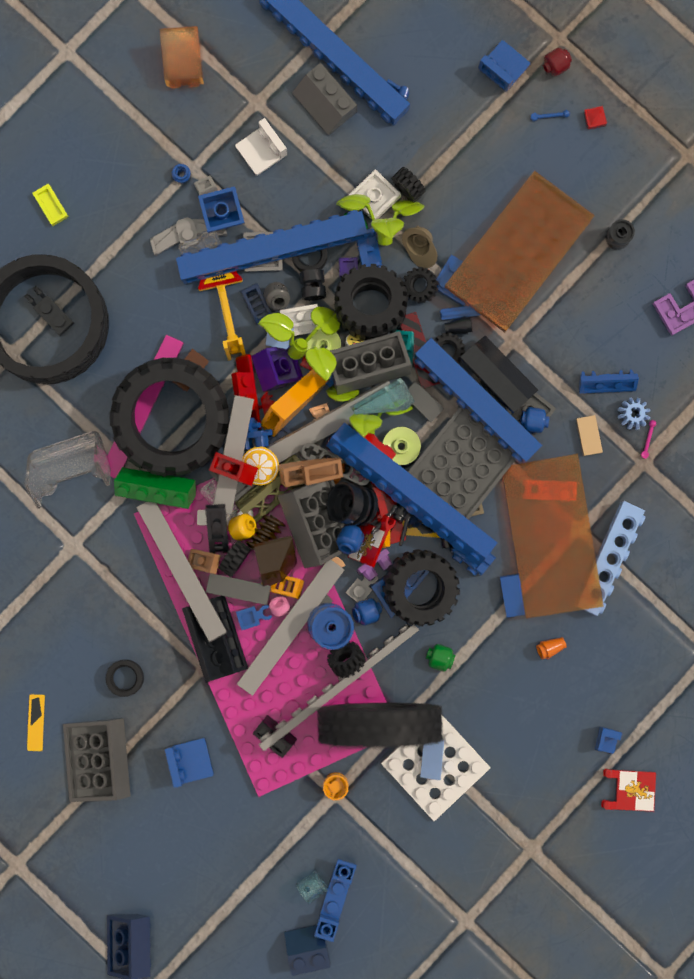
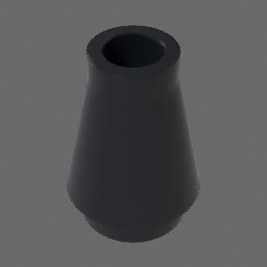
M466 316L444 323L446 334L468 335L469 332H473L471 317L466 318Z

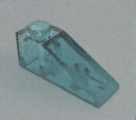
M399 378L353 404L350 408L355 414L396 412L408 409L415 401L405 382Z

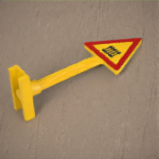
M236 271L200 280L198 286L199 291L213 288L218 289L228 335L226 337L227 340L222 341L228 361L232 360V354H246L242 337L238 338V335L235 334L225 290L226 285L243 281Z

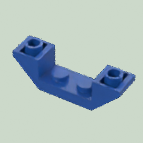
M341 859L337 860L320 912L315 937L331 942L334 941L339 918L355 873L356 864Z

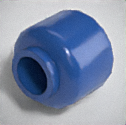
M528 407L525 411H522L520 424L528 432L542 433L544 428H548L549 416H546L544 409Z
M356 525L344 526L336 540L339 550L345 554L358 552L363 543L364 534Z
M372 598L356 602L352 609L354 620L363 626L377 622L380 619V613H382L380 603H376Z

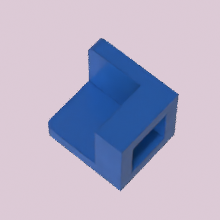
M600 727L595 750L614 754L617 740H621L622 732Z

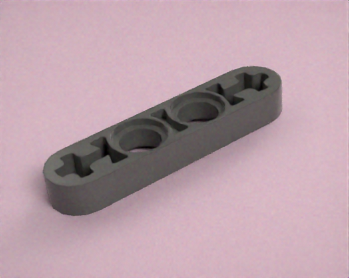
M306 443L300 451L303 460H313L316 458L314 455L306 456L307 452L304 449L308 450L310 447L312 448V453L316 455L318 452H321L318 459H322L323 456L327 455L331 458H340L342 464L348 465L338 455L313 443ZM348 465L349 472L343 474L342 479L354 485L365 486L370 480L367 478L362 482L358 481V476L353 475L350 478L353 467ZM357 470L354 472L357 475L361 474Z

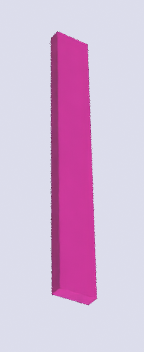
M166 335L155 359L177 358L184 343ZM166 381L150 385L140 395L135 407V423L139 433H141ZM115 441L100 472L116 478L128 460V457L122 450H119Z

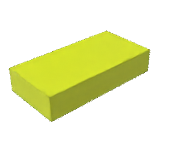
M49 183L33 192L34 197L52 226L69 217Z

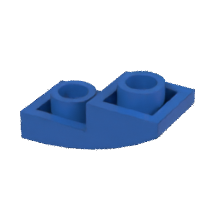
M519 574L500 576L506 616L526 615Z

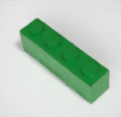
M124 467L121 468L114 479L115 496L189 509L196 496V483L193 479L170 475L164 477L151 474V472Z

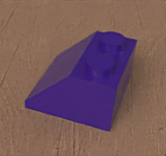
M265 348L251 356L263 392L296 384L303 378L298 360H294L288 355L289 348Z

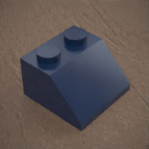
M317 924L284 931L291 976L330 968L326 940L314 936Z

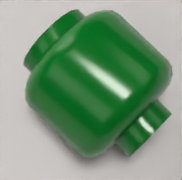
M435 644L433 649H428L425 659L429 660L428 665L430 668L445 672L447 669L452 668L455 654H453L451 648Z

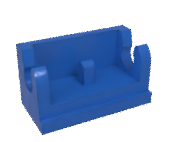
M367 229L368 238L356 241L361 265L365 264L366 267H370L371 264H376V267L381 268L382 261L376 232L374 229Z

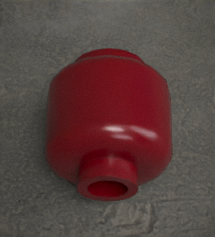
M558 47L544 56L543 68L547 74L550 73L553 76H558L570 68L572 58L566 49Z

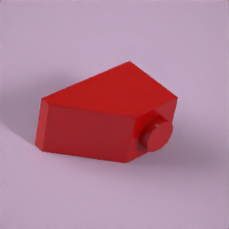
M216 452L209 470L252 486L258 468Z

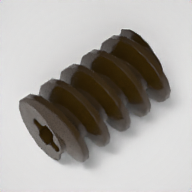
M269 514L270 516L263 515V519L266 522H259L258 524L261 529L255 528L257 536L252 535L251 539L253 542L246 541L245 543L254 550L253 544L270 541V539H278L274 533H281L282 531L279 529V526L285 527L286 525L271 514Z

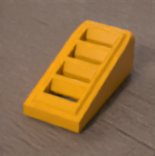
M286 576L280 582L278 589H276L277 583L271 585L270 592L300 599L304 581ZM287 580L289 581L286 591H283Z

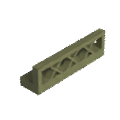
M292 455L281 464L300 460L295 455ZM278 472L272 482L266 485H255L238 499L235 504L243 514H248L247 512L253 507H259V513L253 517L257 523L263 518V515L268 514L280 503L278 495L302 484L290 486L285 491H279L281 482ZM274 495V500L270 504H264L265 497Z

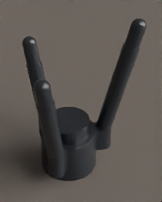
M398 503L392 507L386 516H392L396 523L405 521L399 542L401 547L412 515ZM381 521L371 531L372 535L381 528Z

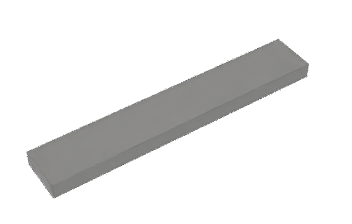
M234 395L223 455L242 461L254 399ZM219 474L213 505L225 504L226 513L232 514L238 481Z

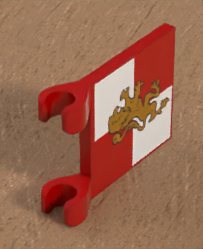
M384 515L381 519V528L374 535L371 534V531L376 526L368 524L367 526L360 527L364 534L363 543L359 551L349 554L348 558L374 567L387 534L395 526L396 520Z
M603 770L604 777L617 778L616 801L602 800V808L607 810L654 812L656 772Z

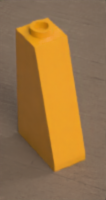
M312 369L270 406L261 421V426L265 430L272 429V436L274 437L323 389L327 381Z

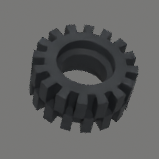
M405 167L398 170L391 178L398 191L414 203L426 192L424 185L417 179V176L413 175Z
M412 268L413 271H408V275H404L403 278L405 279L403 286L407 289V297L418 303H426V301L432 300L431 297H435L436 294L434 293L435 291L438 292L439 289L437 288V285H439V282L436 280L437 277L426 268ZM419 278H424L427 281V287L423 292H417L414 289V283Z
M452 333L438 335L434 341L440 347L444 344L452 345L455 349L452 358L459 364L461 362L460 357L465 353L463 340L459 339L456 334L452 335Z
M237 540L222 560L218 569L232 577L246 559L251 548Z
M349 641L339 649L331 650V654L327 656L330 668L340 678H344V675L346 678H349V674L352 676L356 675L354 672L361 671L359 667L363 668L366 661L362 650L353 641L351 643Z

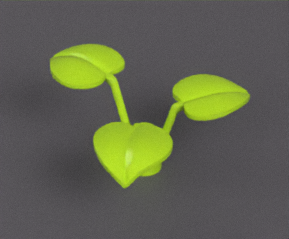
M348 195L336 203V206L339 205L341 208L350 211L367 208L372 220L371 226L377 232L378 244L383 246L392 244L394 235L404 227V222L397 219L399 214L410 216L424 208V205L419 202L414 203L410 200H400L392 205V210L395 211L393 218L375 219L372 209L368 204L370 203V198L365 195Z
M316 307L312 310L310 317L317 326L305 340L299 338L294 341L295 333L291 330L294 324L284 314L272 313L259 321L258 324L275 340L285 342L290 339L288 355L292 359L299 360L305 355L309 365L325 381L330 378L336 367L335 356L326 348L317 349V347H312L308 349L307 342L319 329L326 335H332L337 332L340 322H338L336 313L326 307Z
M335 386L326 390L327 395L336 401H348L359 395L358 389L337 395ZM394 399L381 406L377 416L358 413L351 415L349 421L362 437H365L368 433L375 435V429L382 425V419H380L382 413L400 415L412 410L413 407L403 400Z

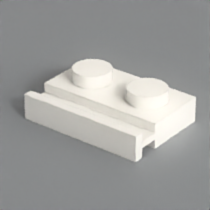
M317 303L280 310L281 314L286 315L292 320L294 336L311 333L317 326L310 317L312 310L318 307Z

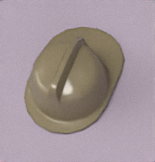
M419 225L404 231L402 242L413 263L422 268L434 266L438 255L433 244L431 232Z

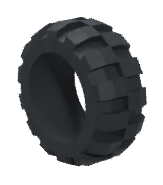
M173 357L147 361L128 373L121 384L117 386L113 395L111 411H109L110 426L114 434L113 439L119 450H122L128 457V461L139 469L143 468L151 472V474L164 477L166 475L181 476L203 467L213 459L227 435L229 407L226 395L211 373L189 360ZM160 381H176L187 385L200 397L206 412V425L202 436L192 446L180 451H163L151 446L140 435L135 423V407L140 395L150 385Z

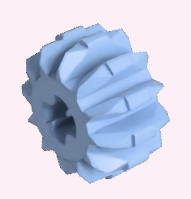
M629 398L628 402L623 401L621 403L623 407L618 408V411L623 414L617 417L618 419H624L621 423L622 426L628 423L627 429L629 430L633 426L635 430H638L640 425L644 427L646 425L645 420L650 419V416L646 415V413L650 412V409H644L647 403L640 404V398H637L635 402L633 398ZM635 410L637 412L636 416L632 417L631 414Z

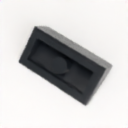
M267 715L252 734L260 740L267 732L272 734L276 731L275 726L278 723ZM288 732L269 748L283 758L297 741V738Z

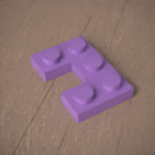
M692 280L685 287L694 300V280ZM671 293L652 303L671 336L694 324V302L679 309Z

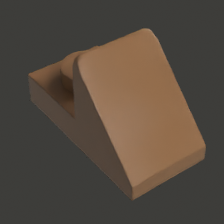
M191 549L188 561L192 569L216 574L221 555Z

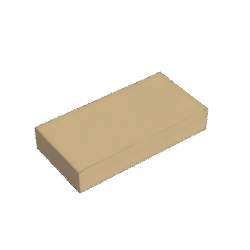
M596 416L577 418L576 423L583 456L603 453Z

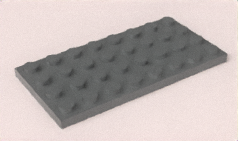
M482 381L479 383L519 423L522 411H525L528 407L544 409L546 416L549 417L556 410L554 406L535 393L513 414ZM459 407L408 473L469 520L515 462V459L511 456L513 453L508 448L505 450L498 444L497 441L499 439L494 434L490 436L484 430L485 426L480 421L477 423L470 416L471 412L467 408ZM529 432L533 437L537 434L534 432Z

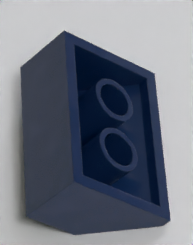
M141 914L107 915V975L121 979H143L150 977V916Z

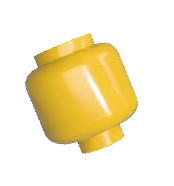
M249 514L235 516L229 521L228 532L235 540L242 541L251 538L256 533L255 528H257V524Z

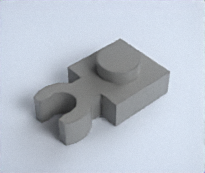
M376 576L370 581L365 577L363 581L357 578L346 594L356 602L366 599L372 591L368 586L375 583L378 577Z

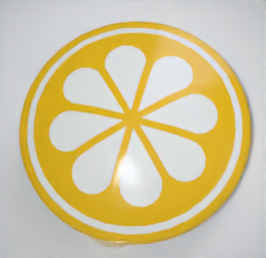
M263 446L248 450L242 458V462L258 468L253 481L255 485L269 484L276 478L279 472L278 465L280 464L276 455Z

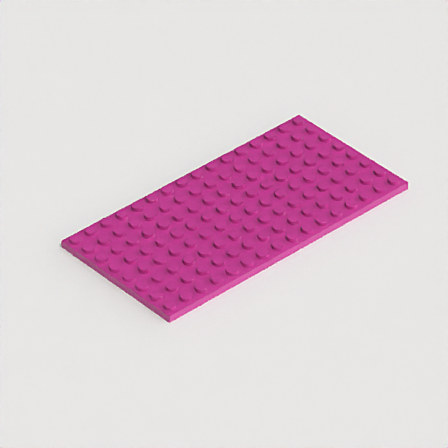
M214 478L196 485V496L189 509L157 504L187 560L191 549L209 552L207 525H197V511L205 510L206 505H213L217 481ZM281 484L279 491H285L288 487H284ZM274 495L265 497L264 504H270L274 500ZM234 502L233 510H240ZM279 503L266 516L271 514L286 525L285 527L279 526V529L282 531L281 533H274L277 538H282L292 534ZM259 507L251 509L253 510V517L259 513ZM138 511L134 513V516L196 654L182 608L190 605ZM263 518L256 523L258 529H261L258 524L259 522H266ZM228 532L230 550L237 540L233 539ZM248 538V539H245V540H242V541H241V542L244 543L245 545H246V543H245L246 541L253 542L251 538ZM293 539L297 564L287 576L304 581L302 596L324 564L304 568ZM251 549L242 565H240L231 578L261 584L262 580L253 549ZM223 551L216 552L217 555H221L219 565L227 555ZM217 568V575L230 577ZM193 569L209 599L221 596L206 592L210 573ZM286 580L285 587H284V590H283V591H286V589H287V585H288V582H289V581H287V580ZM333 585L327 594L333 600L332 603L339 605L345 610ZM270 592L267 605L276 597H285L291 611L299 599ZM226 597L249 668L289 612L278 617L272 614L270 608L263 611L264 616L272 615L271 619L264 620L261 618L259 619L260 625L241 631L236 612L255 606L256 611H259L264 604ZM307 622L253 696L237 685L248 669L208 682L258 797L365 749L320 744L318 742L317 710L289 731V733L297 738V741L283 758L270 748L263 751L258 745L261 741L252 734L267 715L278 724L283 720L287 722L292 718L291 714L298 708L303 710L308 706L306 702L315 695L318 698L323 694L322 689L330 683L335 685L339 681L327 662V659H329L327 656L331 654V650L321 647L310 636ZM354 630L350 643L352 641L357 643L360 649L362 650L363 654L365 655ZM370 668L323 706L387 702L372 668Z

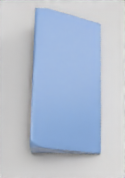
M444 740L436 744L423 745L421 778L441 780Z

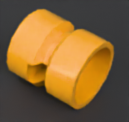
M340 772L328 774L324 779V794L329 799L336 801L346 796L349 786L344 774Z

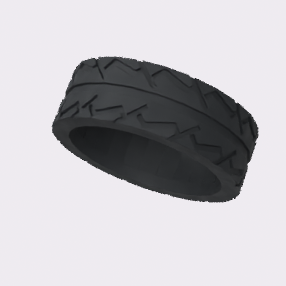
M32 254L21 257L0 268V308L6 296L24 280L40 275H58L74 281L84 289L91 307V324L88 335L80 348L66 360L51 366H27L16 362L6 353L0 341V365L22 380L36 384H58L69 381L84 373L98 359L105 347L109 329V314L105 300L92 279L80 267L65 258L47 254Z

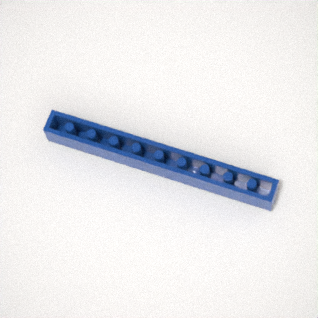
M299 0L259 1L264 9H269L273 13V17L278 22L282 21L286 25L287 30L292 35L296 34L305 47L309 46L319 60L323 59L333 73L336 71L344 84L351 85L358 97L366 99L368 106L372 110H377L381 113V117L386 123L390 122L394 126L409 111L410 103Z
M353 210L348 212L347 215H333L328 220H314L305 226L298 224L292 226L289 230L278 229L273 231V234H258L253 239L247 240L243 238L233 244L222 243L217 248H203L198 253H183L180 255L181 257L176 258L181 281L187 284L366 239L368 234L362 211Z
M345 422L331 437L327 447L332 453L345 460L349 466L355 468L364 478L374 483L379 490L384 491L393 501L399 503L410 514L416 516L425 526L430 527L440 538L449 542L454 549L463 553L472 563L480 566L496 546L497 542Z

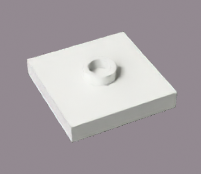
M376 169L349 194H361L369 197L370 203L368 204L372 209L375 219H379L402 197ZM367 208L361 209L369 218H371Z

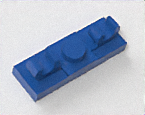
M620 370L619 374L597 376L594 371H592L591 376H585V372H582L579 394L636 391L639 377L638 374H634L633 370H630L629 374H623V371Z

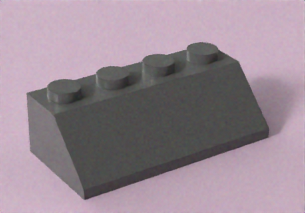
M400 331L330 351L336 358V367L331 376L337 395L411 374L412 365Z

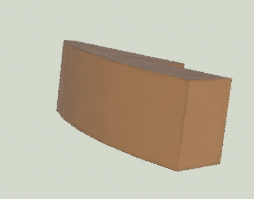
M340 458L304 460L278 465L280 482L284 487L303 483L311 485L343 477Z

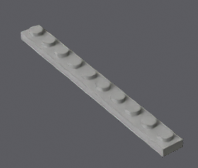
M404 625L398 630L400 632L399 635L395 638L393 635L383 642L385 646L381 649L375 648L368 654L370 657L364 662L363 668L359 667L361 671L354 672L356 675L352 676L349 674V678H346L345 675L344 678L338 677L339 681L335 685L330 683L322 689V695L318 698L315 695L306 702L308 706L303 710L298 708L291 714L292 718L287 722L283 720L275 726L276 731L272 734L269 732L264 734L260 738L261 742L258 744L263 751L268 749L318 710L319 707L327 703L419 631L416 625Z

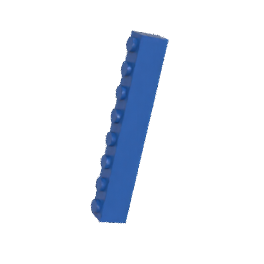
M432 338L415 353V363L421 369L425 367L430 372L428 374L429 377L435 382L439 381L443 385L442 389L449 396L453 395L457 399L456 403L461 408H467L471 412L470 416L477 423L480 421L485 426L484 430L490 436L494 434L499 439L497 441L498 444L505 450L508 448L513 453L511 456L518 463H526L542 446Z

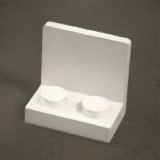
M265 118L258 122L259 129L236 144L237 150L255 175L261 174L287 156V148Z

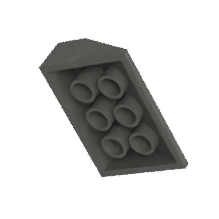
M334 480L311 485L303 484L278 495L304 568L320 566L343 553L339 550L336 540L341 529L350 524L332 521L326 509L328 494L335 485Z
M124 718L63 724L69 802L110 801L131 797Z

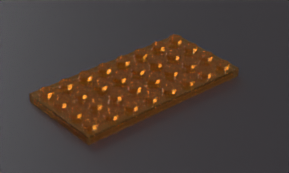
M534 171L444 287L505 333L595 215Z
M578 454L511 465L503 478L526 619L604 607Z

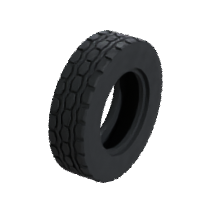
M352 703L323 706L317 710L318 742L323 745L355 748H391L440 743L443 740L442 707L439 705L423 703Z

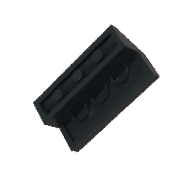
M486 335L460 357V360L513 414L538 391Z
M225 596L209 599L227 631L226 634L212 642H209L191 607L182 608L205 683L248 669Z

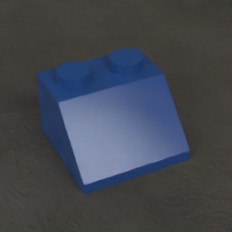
M235 186L198 196L208 233L245 224Z

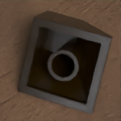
M292 535L253 544L263 586L282 582L297 564Z

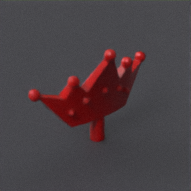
M268 391L260 398L262 405L258 406L259 409L263 408L264 415H266L270 406L276 402L270 400L273 395H268Z

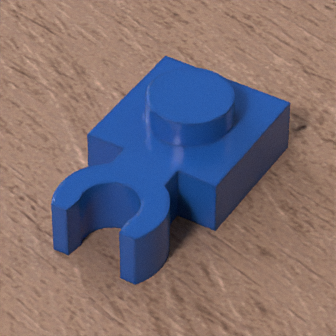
M269 605L262 606L259 611H256L255 606L237 611L236 614L241 631L260 625L259 619L261 618L264 620L271 619L272 615L264 616L263 611L268 609Z

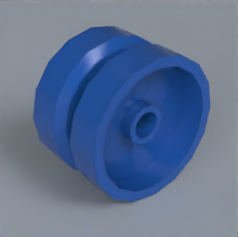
M322 603L310 613L307 628L310 636L321 647L333 650L345 646L351 640L354 633V622L350 614L339 605Z

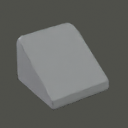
M211 175L194 182L199 195L218 191Z

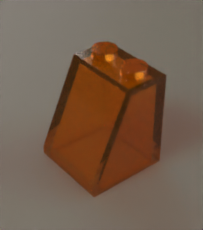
M198 26L159 29L166 86L180 88L183 85L197 87L200 84H204L201 39Z

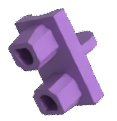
M387 549L380 552L376 561L383 571L389 565H392ZM366 564L356 570L359 575L363 574L368 581L378 575L373 567Z

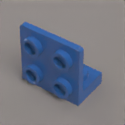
M502 40L488 57L484 55L480 60L478 69L507 92L530 66V62Z
M205 738L170 746L165 749L174 788L182 786L184 783L214 775Z

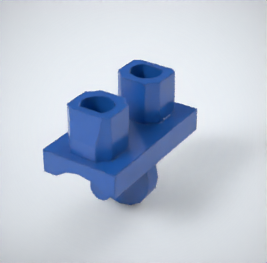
M250 418L244 450L253 448L252 438H255L256 447L269 446L268 435H273L272 429L257 431L261 427V423L256 422L254 418Z

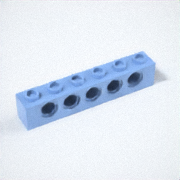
M626 501L620 502L574 604L575 607L594 616L603 613L606 607L604 601L607 596L611 595L614 589L612 583L621 574V563L626 561L630 551L628 548L630 543L633 544L638 535L635 532L638 526L641 527L645 520L643 515L645 510ZM625 519L631 523L629 530H626L622 525ZM617 536L623 540L621 547L615 545V538ZM609 554H612L615 557V563L613 565L607 562V556ZM602 571L606 572L608 576L605 582L599 579V574ZM593 589H597L600 593L597 600L591 597Z

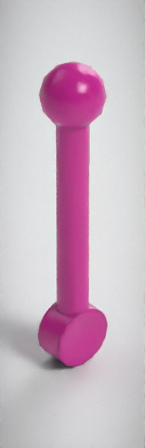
M655 420L649 422L650 428L645 448L641 453L643 459L649 456L648 448L653 428L656 426Z

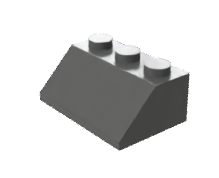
M321 63L308 72L292 92L294 97L328 136L357 113V104Z

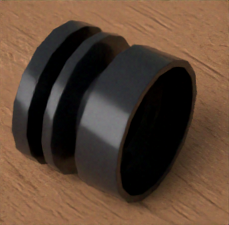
M340 482L330 490L326 501V509L332 521L363 527L370 524L375 518L378 510V498L372 488Z

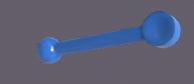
M565 110L560 113H550L538 115L537 113H532L531 120L537 121V119L539 118H549L558 116H564L567 118L569 117L570 112L568 110Z

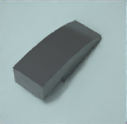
M210 573L206 592L267 605L271 586H263V584Z

